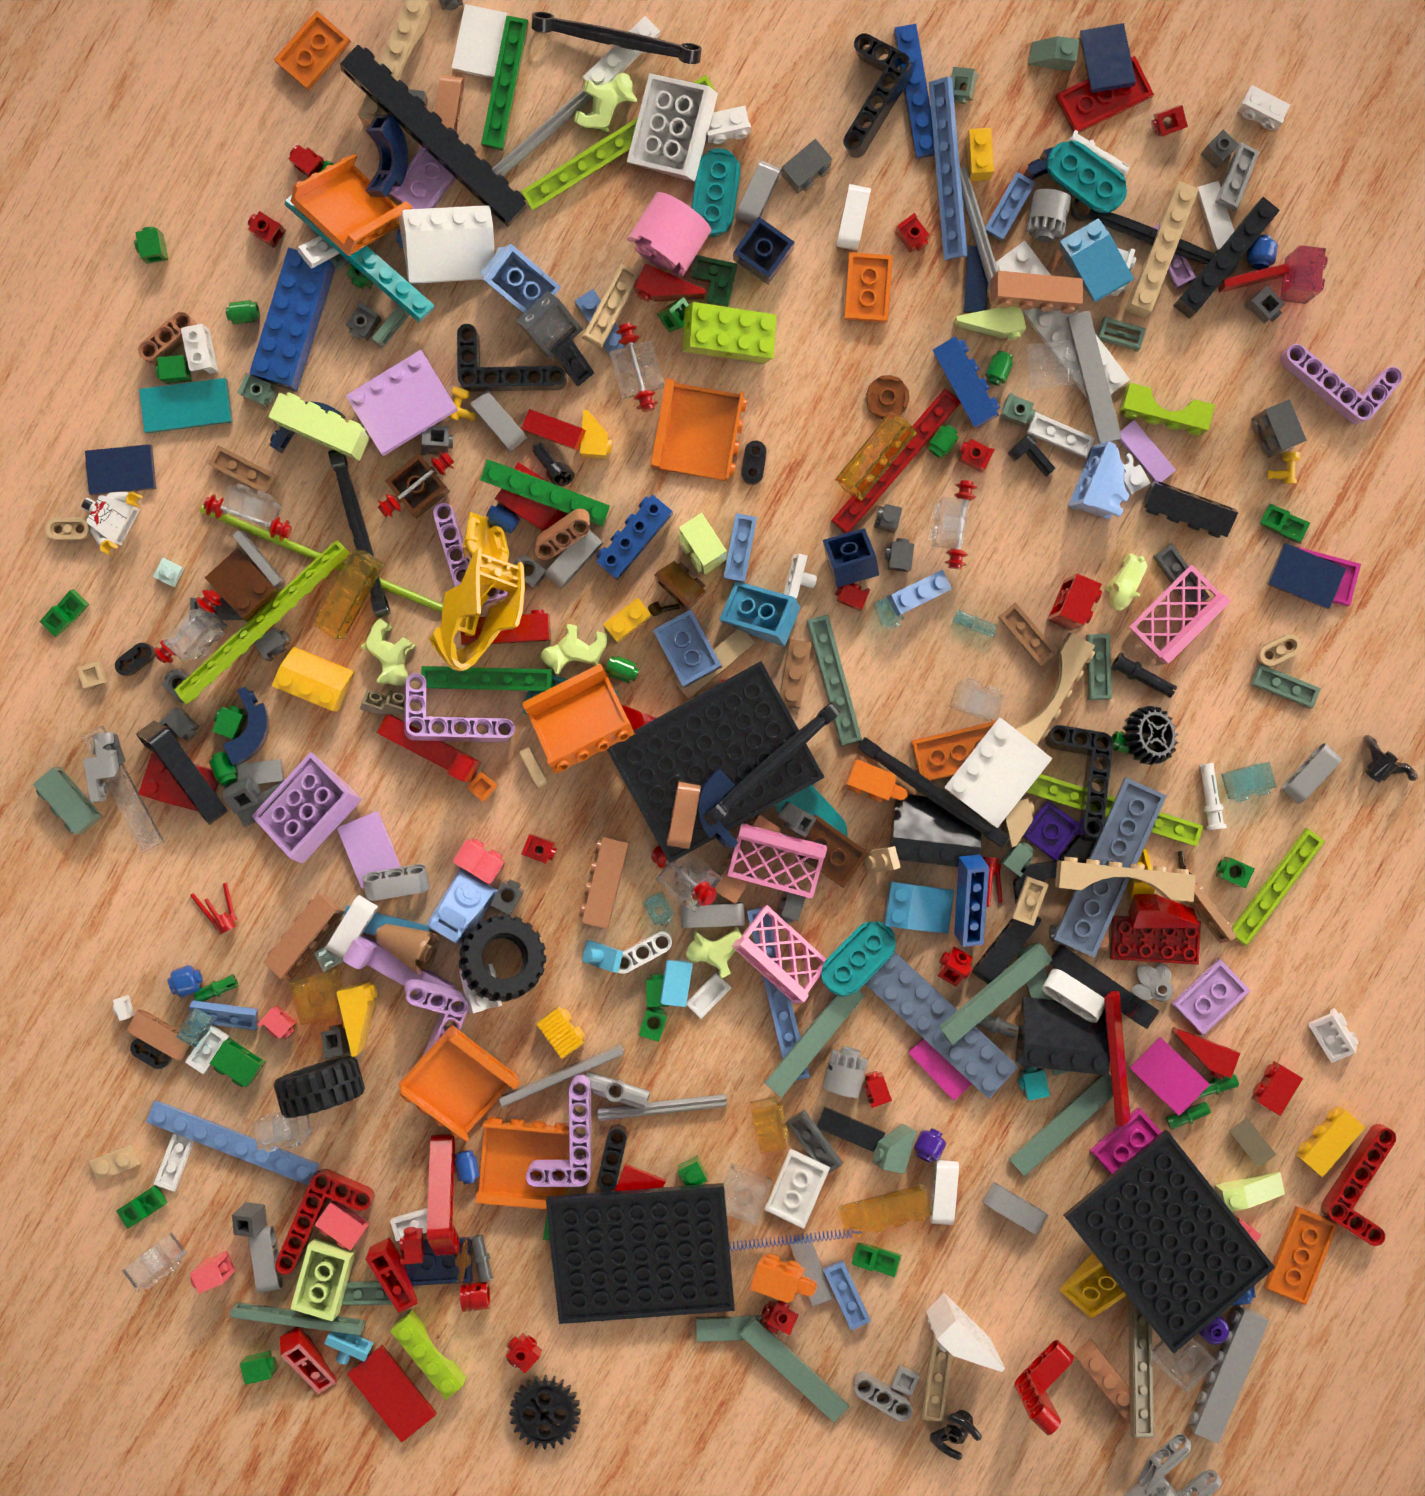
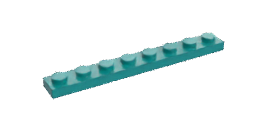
M292 195L285 200V206L418 323L434 310L435 305L368 246L348 256L290 202Z

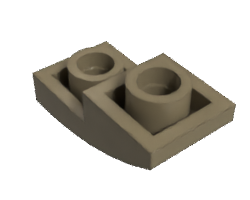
M367 689L360 710L385 715L404 714V694L390 690L388 696Z
M1248 1118L1229 1130L1258 1167L1277 1155Z

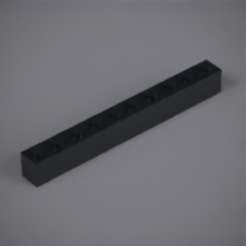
M357 45L340 63L341 71L385 113L392 114L401 128L485 206L490 205L491 212L509 227L525 209L527 204L525 197L518 190L513 191L508 186L509 182L502 175L499 174L497 176L492 171V166L485 159L480 160L475 155L476 151L468 143L464 145L458 139L459 135L451 127L446 128L441 123L442 119L434 111L432 113L425 108L426 104L420 97L411 95L408 92L409 88L400 79L397 81L391 76L392 72L383 63L380 65L374 60L375 56L368 48L365 47L363 49L360 45Z

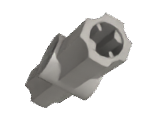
M590 1071L587 1072L586 1077L590 1080L591 1093L605 1097L612 1102L618 1101L645 1110L651 1091L627 1084L620 1079L615 1080ZM613 1085L621 1088L620 1096H615L612 1093L611 1087Z

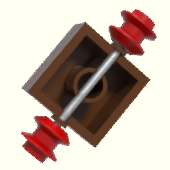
M439 451L440 457L438 459L432 457L431 462L433 466H430L420 454H417L387 478L385 482L396 495L393 497L386 494L387 499L384 502L378 500L380 503L378 509L385 517L389 515L393 518L392 512L394 510L400 512L401 506L399 503L402 502L417 519L451 491L437 475L438 472L446 475L445 470L448 467L454 469L452 466L454 461L447 452L442 454Z

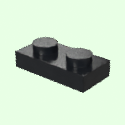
M568 337L552 350L576 386H580L594 374V371L571 338Z

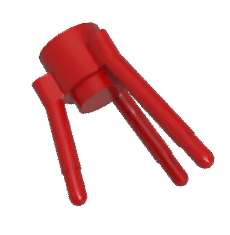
M982 857L989 866L986 906L990 907L992 879L995 875L998 902H1003L1000 875L1001 865L998 858Z
M223 883L229 915L226 912L218 915L209 899L206 898L204 901L210 910L209 912L194 893L190 895L213 924L215 930H218L219 934H223L236 927L234 921L237 920V917L233 910L227 883Z

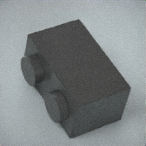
M814 139L782 166L781 175L798 194L802 190L807 191L812 187L814 180L818 176L824 177L831 170L832 158L820 143Z

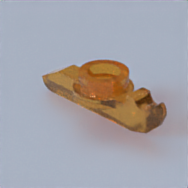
M467 1238L463 1241L461 1253L455 1257V1264L459 1268L458 1283L463 1282L465 1268L471 1263V1257L467 1253Z

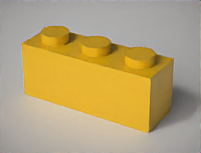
M1337 1106L1328 1112L1327 1119L1322 1125L1320 1124L1315 1127L1312 1132L1313 1135L1309 1140L1299 1146L1296 1156L1315 1173L1323 1177L1366 1127L1347 1110Z

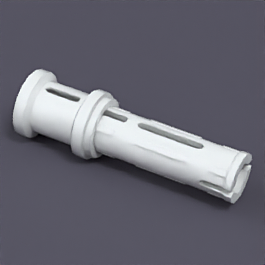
M1076 130L1068 140L1069 142L1072 140L1084 144L1120 171L1123 176L1129 170L1130 165L1095 146L1093 140L1089 141L1078 135Z
M1214 763L1199 765L1206 803L1203 810L1206 812L1208 821L1206 829L1227 828L1222 815L1224 807L1220 804Z

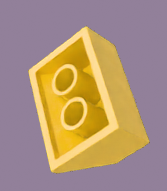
M293 647L281 663L272 686L331 711L339 712L355 671Z

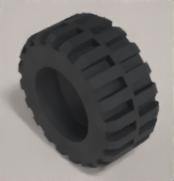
M495 915L479 922L468 933L460 948L459 968L462 969L461 976L463 980L466 979L471 991L475 990L478 996L481 998L486 997L489 1001L507 1002L523 996L539 982V978L545 970L543 966L546 963V955H544L546 948L539 939L541 935L538 931L536 933L533 931V926L529 922L524 923L522 918L517 916L511 918L510 915H502L500 917ZM497 938L511 940L519 947L522 953L523 963L521 969L515 976L508 979L493 977L486 971L482 963V953L485 946Z
M352 1056L340 1057L307 1066L283 1075L274 1082L280 1111L285 1118H296L330 1109L359 1097L364 1093L365 1089L358 1061Z

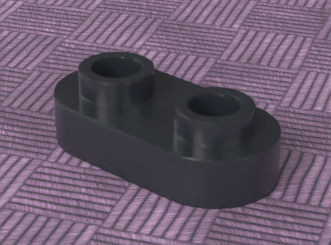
M757 440L749 442L744 452L742 479L749 485L760 483L764 474L767 450L765 445ZM753 448H758L760 450V453L758 455H754L751 452V450ZM751 469L756 470L757 474L756 476L752 477L749 475L748 472Z

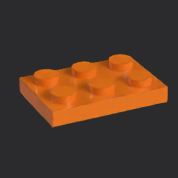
M316 10L274 58V61L309 91L348 47L351 41Z
M849 252L844 320L888 322L893 255Z

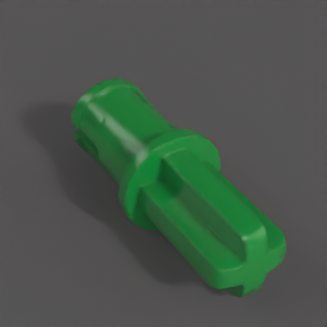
M232 974L217 982L213 980L210 985L200 988L199 991L193 993L196 1001L203 1002L215 996L220 997L222 993L239 987L237 978L234 979L235 975Z
M1234 1074L1232 1078L1227 1076L1223 1077V1079L1212 1078L1211 1081H1208L1210 1085L1197 1099L1215 1093L1220 1095L1222 1091L1237 1088L1239 1086L1238 1078Z
M1203 1102L1186 1109L1180 1116L1177 1114L1167 1116L1166 1121L1170 1129L1174 1130L1187 1123L1193 1124V1121L1209 1115L1211 1110L1208 1104Z

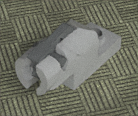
M113 732L92 735L93 754L96 757L84 759L90 803L107 801L108 788L103 779L120 777V766L125 762L118 735Z

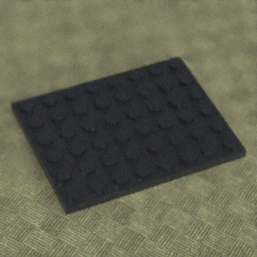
M759 661L634 730V735L625 741L610 746L607 751L668 862L671 863L719 835L716 833L713 837L709 838L702 828L698 812H696L690 848L685 849L667 845L678 782L701 785L702 788L707 778L719 768L736 786L799 729L762 661ZM807 744L729 810L720 820L727 831L825 778Z
M1166 1129L1063 1214L1173 1354L1275 1269L1264 1252Z
M724 1183L546 1197L559 1324L735 1311Z

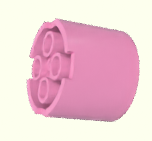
M657 192L631 231L627 241L630 243L633 241L636 245L634 250L659 269L661 267L666 270L670 269L673 276L683 277L712 230L709 224L688 205L671 195Z

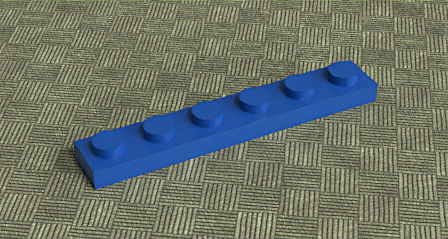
M911 24L895 27L894 34L897 49L909 56L913 66V74L904 88L915 157L918 159L935 156L931 107L917 25ZM901 64L900 69L905 68L907 64Z

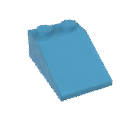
M1099 218L1060 240L1062 257L1076 277L1083 279V287L1094 302L1099 301L1134 280L1110 233Z
M735 581L719 620L764 641L785 646L801 607L795 597Z
M889 880L883 923L889 927L948 933L954 890Z

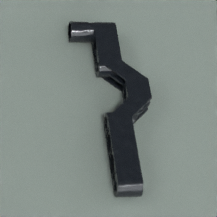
M1087 825L1088 832L1095 834V828L1092 825ZM1078 833L1058 860L1064 861V857L1078 858V863H1086V859L1089 858L1097 838L1092 841H1085ZM1057 861L1033 863L1025 870H1021L1023 875L1021 877L1017 876L1013 880L1015 904L1019 898L1026 876L1045 882L1047 879L1056 878ZM1037 916L1033 926L1011 918L975 964L971 972L988 985L1003 972L1039 926L1042 919Z

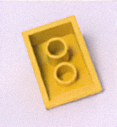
M371 980L345 986L336 992L352 1057L357 1056L366 1047L376 1004L375 998L378 997L376 986L372 985Z
M1093 1252L1060 1287V1292L1091 1319L1126 1296Z

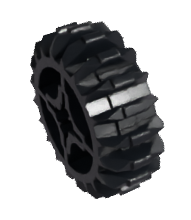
M1146 706L1137 708L1125 720L1127 725L1122 727L1126 731V734L1122 736L1127 741L1124 746L1129 747L1128 753L1134 754L1133 760H1139L1140 764H1161L1171 758V754L1176 751L1174 746L1178 744V741L1175 737L1179 734L1175 733L1174 728L1177 725H1172L1173 718L1167 717V711H1162L1161 707Z

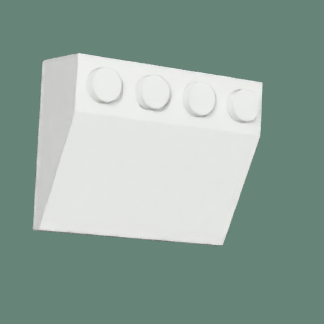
M649 73L627 162L695 182L718 93L710 86Z
M490 205L402 210L400 214L399 225L408 282L410 284L483 279L480 271L487 266L495 255Z
M999 717L944 788L998 828L1053 758Z
M943 1293L926 1311L929 1318L927 1321L931 1325L930 1329L937 1340L935 1343L943 1352L948 1350L955 1357L1002 1372L1005 1367L991 1338Z

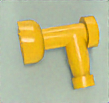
M453 386L451 393L454 396L453 403L458 411L447 418L458 421L459 417L475 421L477 413L460 408L462 400L467 399L470 392Z
M1283 452L1282 460L1286 462V470H1268L1267 479H1283V484H1297V479H1295V462L1300 459V452Z

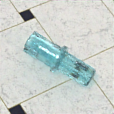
M957 609L952 621L953 623L970 628L971 632L975 630L989 637H993L997 629L995 624L978 618V615L973 616Z

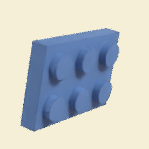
M691 609L653 630L683 688L722 668Z

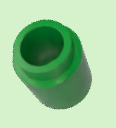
M256 301L229 302V307L225 309L227 320L232 321L233 325L252 323L260 319L259 306Z
M997 351L996 355H993L985 374L989 383L996 386L1006 383L1013 366L1012 355L1003 351Z
M941 425L930 440L929 447L927 448L928 451L942 459L959 439L956 435L958 433L957 430L950 425H946V427Z
M611 656L605 672L609 673V676L629 684L631 680H636L639 669L636 668L637 663L619 656Z
M224 752L212 755L209 765L216 782H219L220 786L234 783L237 780V771L228 755Z

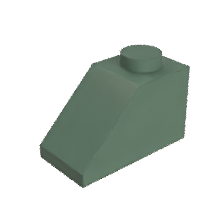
M1056 36L1032 42L1028 65L1071 71L1077 60L1079 39Z
M906 1124L898 1126L878 1141L873 1153L872 1163L883 1170L905 1174L917 1131Z

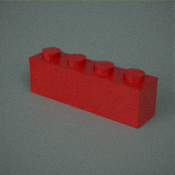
M531 610V614L522 613L519 626L500 631L491 644L551 641L550 615L544 613V610ZM479 617L475 635L468 636L461 632L462 645L468 646L479 638L486 617Z

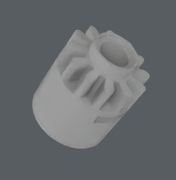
M1054 189L1036 190L1033 194L1026 231L1030 235H1034V239L1041 242H1053L1056 238H1062L1067 223L1066 219L1069 213L1071 196Z
M842 1046L841 1051L832 1049L822 1088L838 1095L858 1098L868 1063L867 1058L860 1055L861 1051L851 1047Z

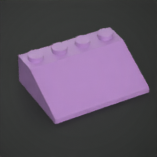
M419 350L346 395L382 456L458 411L422 350Z
M310 752L257 809L252 817L290 859L304 864L361 802L362 798L314 753ZM287 787V789L276 799V801L265 811V813L261 817H259L263 813V811L275 800V798Z

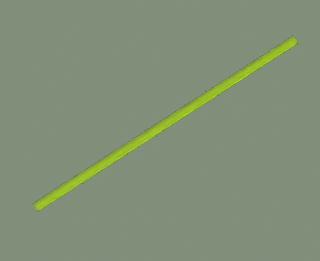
M203 504L200 508V513L206 515V510L203 509ZM212 512L207 516L215 518V513ZM224 513L223 516L217 519L313 560L321 554L288 539L280 541L278 535L271 538L269 531ZM343 562L335 567L339 571L366 581L364 573L360 569ZM380 578L383 589L442 613L443 604Z

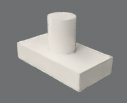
M793 554L783 594L795 597L796 599L800 585L814 588L817 576L804 572L807 555Z

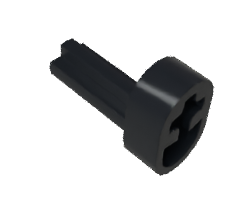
M1029 433L1011 448L1007 454L1015 462L1026 453L1038 469L1047 477L1056 468L1035 445L1037 440Z
M540 442L532 447L534 449L532 452L546 468V475L553 484L565 486L573 481L575 473L570 466L557 462L543 443Z

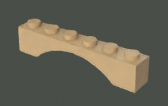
M426 0L404 1L379 62L380 65L383 63L392 72L391 76L397 81L401 77L411 51L425 32L432 15L429 2ZM366 95L358 117L363 125L369 127L376 114L387 113Z
M1178 181L1171 189L1152 248L1131 292L1125 311L1143 318L1152 312L1199 191L1198 188Z
M1074 633L1067 634L1058 650V679L1051 698L1037 715L1027 722L1013 727L1036 746L1040 739H1045L1049 733L1050 728L1048 725L1051 720H1056L1061 712L1059 707L1063 700L1067 701L1072 693L1070 688L1074 681L1078 682L1084 672L1081 669L1085 662L1089 663L1095 654L1092 651L1095 645Z
M1064 857V861L1057 860L1055 887L1083 890L1090 884L1102 879L1129 877L1147 883L1165 899L1194 902L1196 875L1189 874L1187 869L1176 868L1175 873L1167 872V867L1153 866V870H1145V865L1131 864V868L1122 867L1120 862L1109 861L1108 866L1100 865V860L1086 859V863H1078V858Z

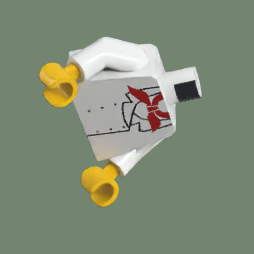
M112 492L107 496L100 495L96 502L90 498H86L83 501L81 509L90 513L86 520L90 525V532L100 546V550L105 554L112 556L110 554L111 548L117 549L118 545H122L141 510L139 509L140 505H137L136 502L138 498L143 497L142 495L134 492Z

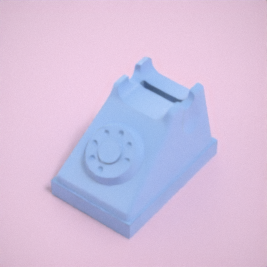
M509 244L507 247H498L496 254L487 266L480 271L483 280L523 314L547 291L555 296L561 288L560 285L512 244Z
M1107 441L1092 446L1084 465L1087 468L1082 470L1068 507L1109 519L1112 515L1117 517L1122 515L1123 509L1120 507L1121 501L1127 502L1129 494L1124 485L1125 472L1120 459L1119 449L1116 447V444Z
M460 868L427 922V925H429V928L453 941V943L462 946L465 937L484 916L498 889Z

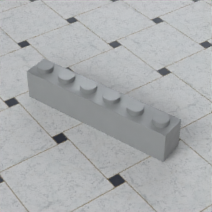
M1238 1305L1236 1310H1233L1231 1313L1228 1338L1214 1355L1213 1367L1206 1374V1384L1203 1391L1199 1392L1197 1406L1190 1413L1188 1419V1426L1194 1434L1218 1444L1269 1323V1320L1263 1314L1242 1305Z

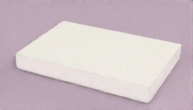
M465 4L452 64L453 71L494 79L506 15L508 16V13Z
M790 1149L764 1210L804 1229L830 1167Z

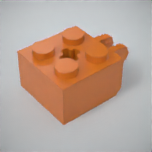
M853 759L844 784L848 785L847 790L857 794H861L864 791L869 793L868 798L881 803L883 799L889 800L890 797L904 800L908 792L903 787L895 784L897 779L893 773L858 759Z
M768 1253V1255L764 1254L757 1263L750 1290L789 1303L794 1300L797 1293L809 1297L813 1296L817 1289V1283L811 1280V1278L804 1276L805 1268H802L800 1263L791 1260L786 1262L780 1260L778 1255Z

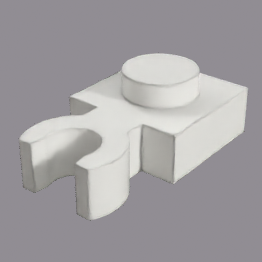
M1128 453L1125 455L1127 464H1123L1125 472L1124 485L1129 495L1151 482L1141 465L1133 466V457Z

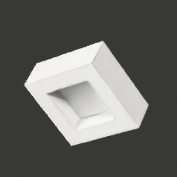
M129 995L113 1000V1012L119 1018V1021L135 1015Z

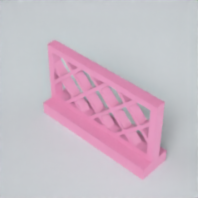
M1190 565L1128 628L1158 657L1157 659L1162 664H1169L1231 600L1226 595H1222L1193 565ZM1190 572L1197 578V587H1185V577ZM1172 590H1181V602H1170V592ZM1185 590H1197V602H1185ZM1201 590H1209L1214 597L1209 602H1201ZM1157 605H1166V618H1154V608ZM1170 605H1181V618H1169ZM1185 605H1197V614L1193 618H1185ZM1166 620V633H1154V621ZM1169 620H1181V630L1178 633H1169ZM1141 621H1150V633H1142L1136 626ZM1154 636H1166V645L1161 650L1154 645Z
M742 823L737 837L738 844L734 848L727 876L813 899L823 860L827 852V846ZM741 840L750 841L755 849L744 855L740 849ZM766 846L772 847L776 855L767 860L764 859L760 852ZM757 852L762 863L752 868L746 857ZM791 852L794 853L797 861L786 866L781 856ZM779 858L784 868L773 874L767 863ZM808 858L817 859V867L808 872L803 861ZM744 860L749 870L742 874L734 872V865ZM800 863L805 874L794 879L789 869ZM765 865L770 876L760 879L754 871ZM786 871L792 881L785 885L779 884L775 877ZM808 877L811 882L810 892L801 890L797 882Z
M768 905L761 909L741 938L737 939L731 946L794 1004L803 1003L809 995L807 993L821 975L822 966L826 960ZM766 913L772 918L773 927H763V917ZM778 929L787 931L788 941L779 942ZM764 930H773V943H765ZM753 931H759L760 944H754L748 938ZM794 943H800L803 946L804 956H795ZM781 944H789L790 957L781 958ZM775 945L776 958H769L767 956L766 946ZM815 957L821 963L817 970L811 971L809 958ZM804 958L806 971L797 972L795 959ZM790 959L792 972L786 973L782 969L781 960ZM797 974H806L807 984L804 988L798 984Z

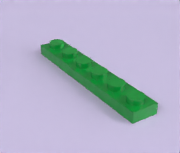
M506 15L481 141L482 147L504 151L529 25L528 19Z
M489 459L485 460L479 477V481L567 514L576 509H584L590 515V522L599 526L604 525L610 505Z
M421 666V675L426 679V688L546 691L552 688V669L470 667L465 671H456L444 666Z

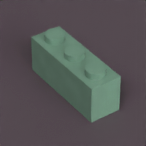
M61 767L51 768L33 784L37 789V795L51 805V811L57 817H61L64 820V826L72 834H84L103 817Z

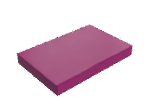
M1296 547L1347 568L1332 603L1349 607L1361 564Z
M1161 1037L1130 1066V1069L1178 1116L1210 1085Z
M924 1038L908 1051L953 1100H956L972 1084Z
M1137 1107L1130 1114L1131 1119L1125 1126H1116L1090 1149L1110 1174L1114 1173L1161 1133L1140 1107Z

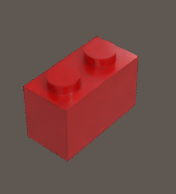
M1274 1061L1265 1069V1076L1261 1083L1254 1087L1251 1098L1281 1116L1304 1078Z

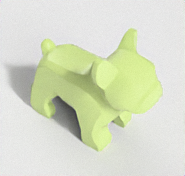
M619 73L609 83L594 85L592 81L585 80L582 90L593 97V112L585 115L581 111H576L574 122L585 128L601 129L608 133L610 131L608 126L616 105L624 101L637 102V98L633 94V83L630 80V76L625 73Z
M1126 554L1121 562L1123 567L1106 585L1105 590L1110 593L1108 604L1113 609L1121 611L1129 606L1133 598L1140 597L1136 590L1147 568V563L1144 561L1143 556L1137 557L1134 554Z
M380 618L371 627V632L366 642L361 645V649H367L382 663L383 670L376 680L377 683L404 686L408 678V672L404 665L407 653L416 646L404 637L396 644L385 641L386 632L390 631L393 627Z
M567 624L566 636L558 644L544 648L540 655L541 660L554 670L556 676H559L562 668L572 661L596 666L600 664L601 655L607 646L608 634L597 631L596 641L588 646L583 641L577 639L578 627Z
M735 926L734 931L715 941L707 940L699 932L695 931L694 940L687 948L686 957L692 962H707L718 968V974L721 978L731 974L727 961L736 951L731 946L742 936L739 927Z

